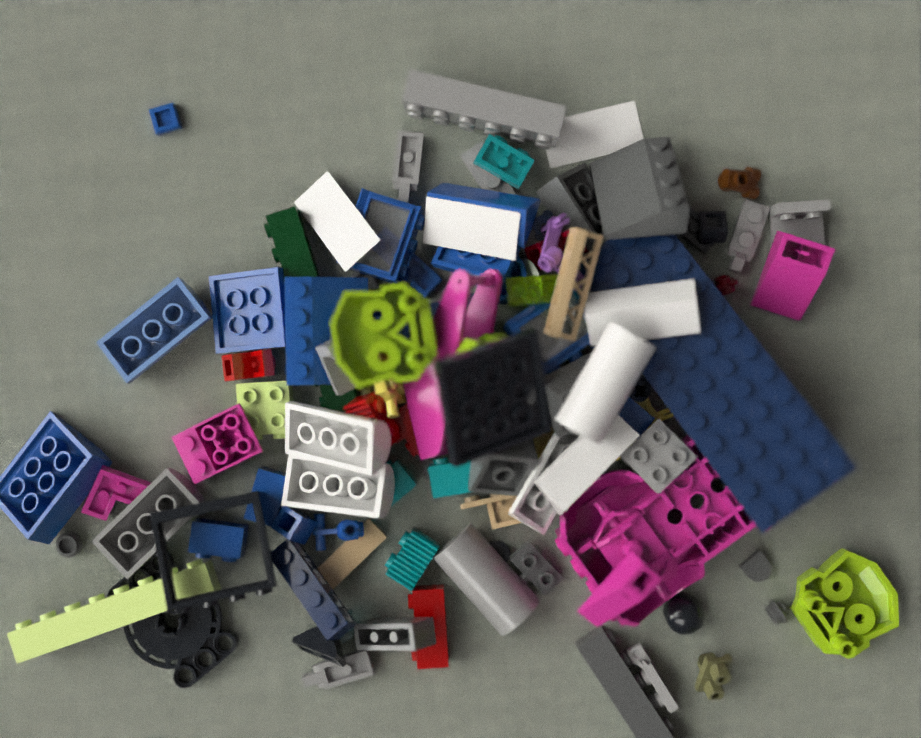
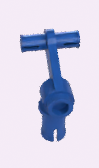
M314 514V520L318 522L315 530L312 531L313 535H315L316 551L327 550L325 534H337L343 541L358 540L359 537L364 536L362 521L343 520L337 525L336 529H325V514Z

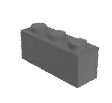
M433 617L372 618L358 622L354 626L357 650L417 651L436 644Z

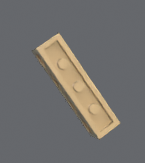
M570 228L543 331L544 334L576 341L603 235L591 233L580 228ZM586 237L595 239L592 251L583 256L582 251ZM582 262L587 270L586 275L583 279L576 282L575 278L579 263ZM576 289L580 297L578 304L569 309L568 305L572 290ZM569 315L573 322L570 334L561 332L565 316Z

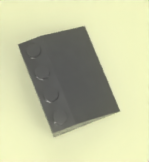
M670 137L645 138L590 163L604 240L686 233L689 206Z

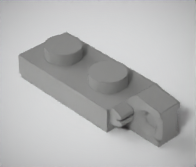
M398 130L392 182L394 183L393 190H399L398 200L406 203L410 201V192H417V186H419L424 133Z
M747 199L743 201L727 246V255L732 257L727 270L735 273L741 272L744 262L749 263L751 261L770 207Z
M641 642L628 648L627 653L632 664L638 665L643 669L640 673L648 686L652 684L657 691L654 693V696L661 708L666 706L670 714L678 710L675 695Z
M358 650L345 654L346 664L344 667L327 660L313 665V671L302 674L301 679L304 688L318 684L319 689L325 688L326 690L375 675L369 650Z

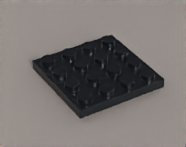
M530 328L433 361L450 464L455 468L551 431L538 330Z

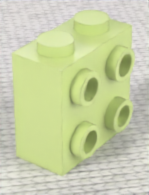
M287 381L236 384L237 404H241L257 439L262 440L263 435L273 434V439L285 438V403L293 401L292 385H287Z

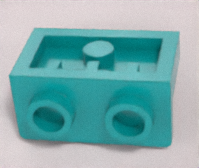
M489 134L473 164L519 189L535 160L530 158L531 156L527 151L520 148L516 150L508 145V142L501 136Z

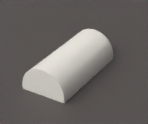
M610 322L555 420L583 437L601 444L656 347Z
M296 401L285 403L286 454L371 476L379 472L384 466L391 446L390 430L386 423Z
M289 455L281 506L384 518L388 514L393 502L395 490L394 472L390 465L384 464L379 472L371 476Z

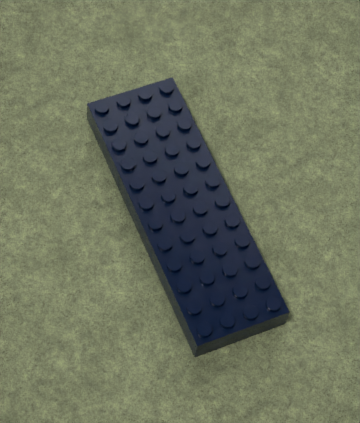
M674 234L607 240L600 247L588 293L690 279L695 280L701 333L644 340L656 348L642 374L762 534L857 468ZM581 262L579 263L578 270L585 277L587 270Z

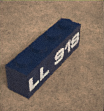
M286 539L271 551L274 565L327 640H338L357 624L300 543Z

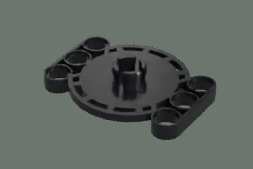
M157 552L137 572H143L147 577L153 575L154 580L161 578L160 569L154 564ZM169 553L171 566L173 567L174 559L171 553ZM135 574L129 579H126V577L122 578L111 587L107 596L114 594L113 589L127 584L129 588L138 586L134 580ZM202 603L191 606L192 611L180 613L181 617L178 618L179 626L175 628L169 626L165 621V614L172 613L175 615V609L132 623L134 634H131L129 624L125 625L123 629L126 639L133 651L142 660L156 667L175 669L173 674L175 684L181 688H189L232 654L238 646L239 639L234 631L229 629L221 630L222 610L220 603L215 605L217 620L214 619L213 606L203 608ZM229 636L233 641L232 648H222L219 644L220 637ZM135 639H137L139 644L146 650L145 653L137 646L136 642L134 641ZM203 652L210 653L213 657L212 664L203 665L199 659L200 654ZM150 655L165 659V663L151 658ZM173 660H178L177 663L172 664ZM187 668L192 672L193 678L191 681L186 682L180 678L179 673L181 669Z

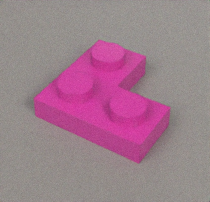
M102 465L85 500L81 513L106 521L116 500L130 504L151 482Z

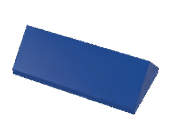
M444 182L427 192V197L519 212L517 247L525 248L541 202L539 198Z

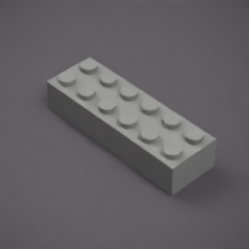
M409 69L402 98L404 111L411 118L423 120L424 117L434 119V123L448 126L449 123L458 124L459 128L465 131L473 132L475 128L483 130L487 136L489 134L492 136L504 135L510 137L509 140L521 144L525 143V141L534 142L536 147L547 150L550 149V146L555 147L558 142L567 107Z

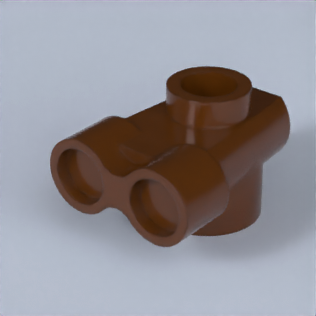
M746 167L744 170L724 169L718 176V186L724 192L735 191L741 193L744 198L756 199L760 194L758 182L761 178V170L754 167Z

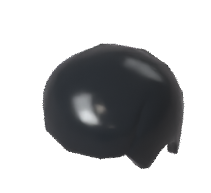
M680 592L665 602L663 607L666 623L672 631L680 635L693 634L704 623V610L694 595Z

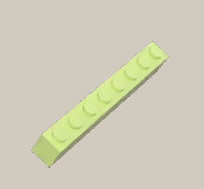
M202 558L187 563L188 568L178 571L177 567L172 568L178 599L221 589L212 560L203 562ZM152 575L137 581L138 586L129 588L127 584L113 589V595L105 597L104 593L88 598V604L81 606L80 602L65 606V612L56 614V611L53 610L40 615V621L32 623L31 619L15 624L16 629L7 633L16 663H21L167 611L162 579L154 580Z

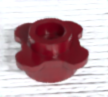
M720 275L715 277L712 283L723 296L731 294L736 290L735 285L738 284V280H734L730 275Z

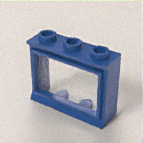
M362 188L356 209L379 237L380 241L352 265L349 270L393 284L401 283L402 280L407 278L410 266L407 265L409 257L416 252L418 245L416 237L418 231H422L424 228L425 212L421 206L409 204Z
M554 290L508 320L503 326L508 336L530 328L538 330L544 376L560 369V365L567 360L569 363H572L583 356L581 351L589 346L591 350L596 347H591L585 308L576 341L556 338L543 333ZM572 290L568 305L569 309L578 304L580 297L577 291ZM569 315L565 316L561 331L570 334L573 324Z

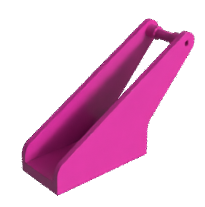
M488 269L480 276L469 274L466 270H457L453 273L432 319L437 357L433 361L456 354L467 337L478 339L484 334L494 332L502 286V275L498 270ZM478 286L468 306L471 288ZM433 361L426 367L419 380L403 382L421 460L449 454Z

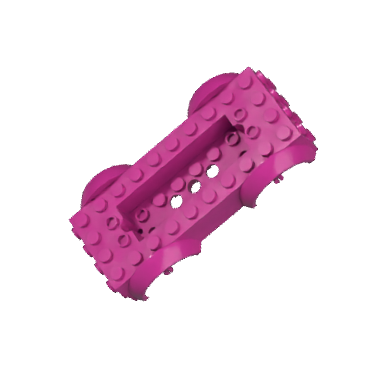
M688 434L680 440L696 455V459L661 493L657 494L636 472L613 470L603 473L560 516V527L555 530L557 538L554 541L565 557L569 554L573 558L570 560L572 567L581 579L585 576L588 580L585 583L592 594L632 550L645 560L662 578L644 600L611 619L612 622L618 620L621 626H638L642 620L662 604L694 582L701 580L705 577L704 563L756 527L727 486L720 493L712 491L710 487L711 481L719 476ZM695 494H701L704 498V503L700 508H693L690 504V499ZM671 509H679L682 512V520L677 524H672L667 519V514Z

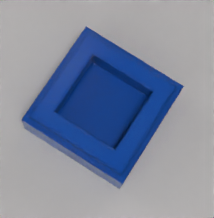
M174 102L148 109L157 136L183 129Z

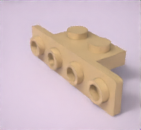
M490 494V498L480 500L479 495L464 498L465 503L460 504L461 510L486 504L492 530L522 523L508 515L518 496Z

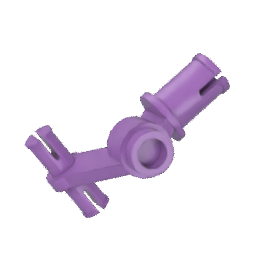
M565 213L560 214L558 217L553 216L547 221L546 225L541 227V233L546 232L543 234L545 239L538 264L546 272L553 270L559 274L563 252L557 248L563 226L569 223V216L562 220L567 216ZM577 270L576 282L584 278L579 270Z

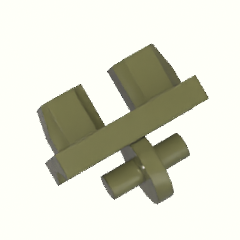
M713 652L701 654L698 658L697 665L700 671L694 687L696 692H705L708 700H720L724 697L725 691L722 686L730 682L732 677L729 671L733 660L730 653L722 657H716Z

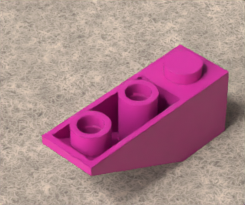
M632 550L577 611L593 625L599 627L644 600L662 578L645 560Z

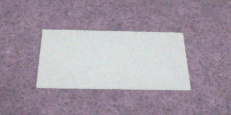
M635 100L564 117L556 146H550V149H546L550 169L609 155L644 139Z
M328 171L294 202L345 272L380 241L379 237Z
M426 197L423 243L515 261L520 213Z

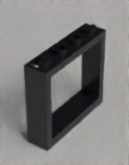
M259 491L149 514L167 611L175 609L176 614L192 611V605L201 603L203 608L219 605V599L228 597L230 602L245 599L246 593L256 591L257 596L272 593V587L277 586ZM253 504L267 579L178 599L163 522Z

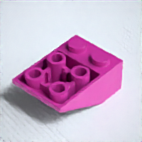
M777 231L750 305L800 321L827 273L835 249Z
M240 403L171 437L194 484L263 451Z

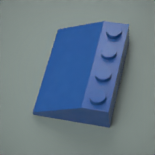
M284 277L287 385L331 384L315 347L332 339L330 322L343 292L368 291V278Z
M50 411L1 474L0 508L27 540L50 545L89 494L101 466L110 467L113 462L99 447L57 414Z

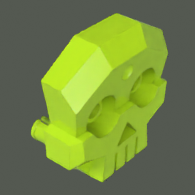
M405 283L382 285L380 291L343 292L331 319L330 328L335 362L353 384L359 389L387 379H392L394 383L419 380L426 367L437 357L429 300L413 291ZM375 310L380 311L382 319L374 320L372 312ZM407 322L410 340L397 334ZM382 351L388 354L386 362H381L378 359V354Z
M841 548L831 555L818 569L811 567L796 578V595L792 606L789 608L814 645L824 654H837L844 658H854L870 647L871 639L899 627L898 593L878 564L867 558ZM839 581V588L833 590V584ZM823 612H828L826 618L823 616ZM861 614V620L855 622V616Z

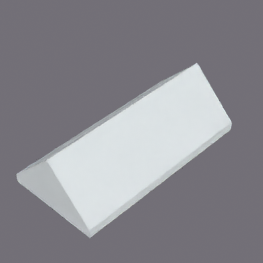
M694 279L588 293L585 303V318L591 347L598 345L610 322L642 340L701 333Z
M617 415L601 444L580 435L534 483L561 516L640 435Z
M572 431L559 438L554 432L508 515L543 535L545 534L557 512L534 481L580 434Z

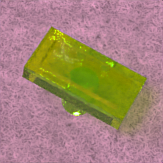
M558 274L507 278L505 284L508 307L551 304Z

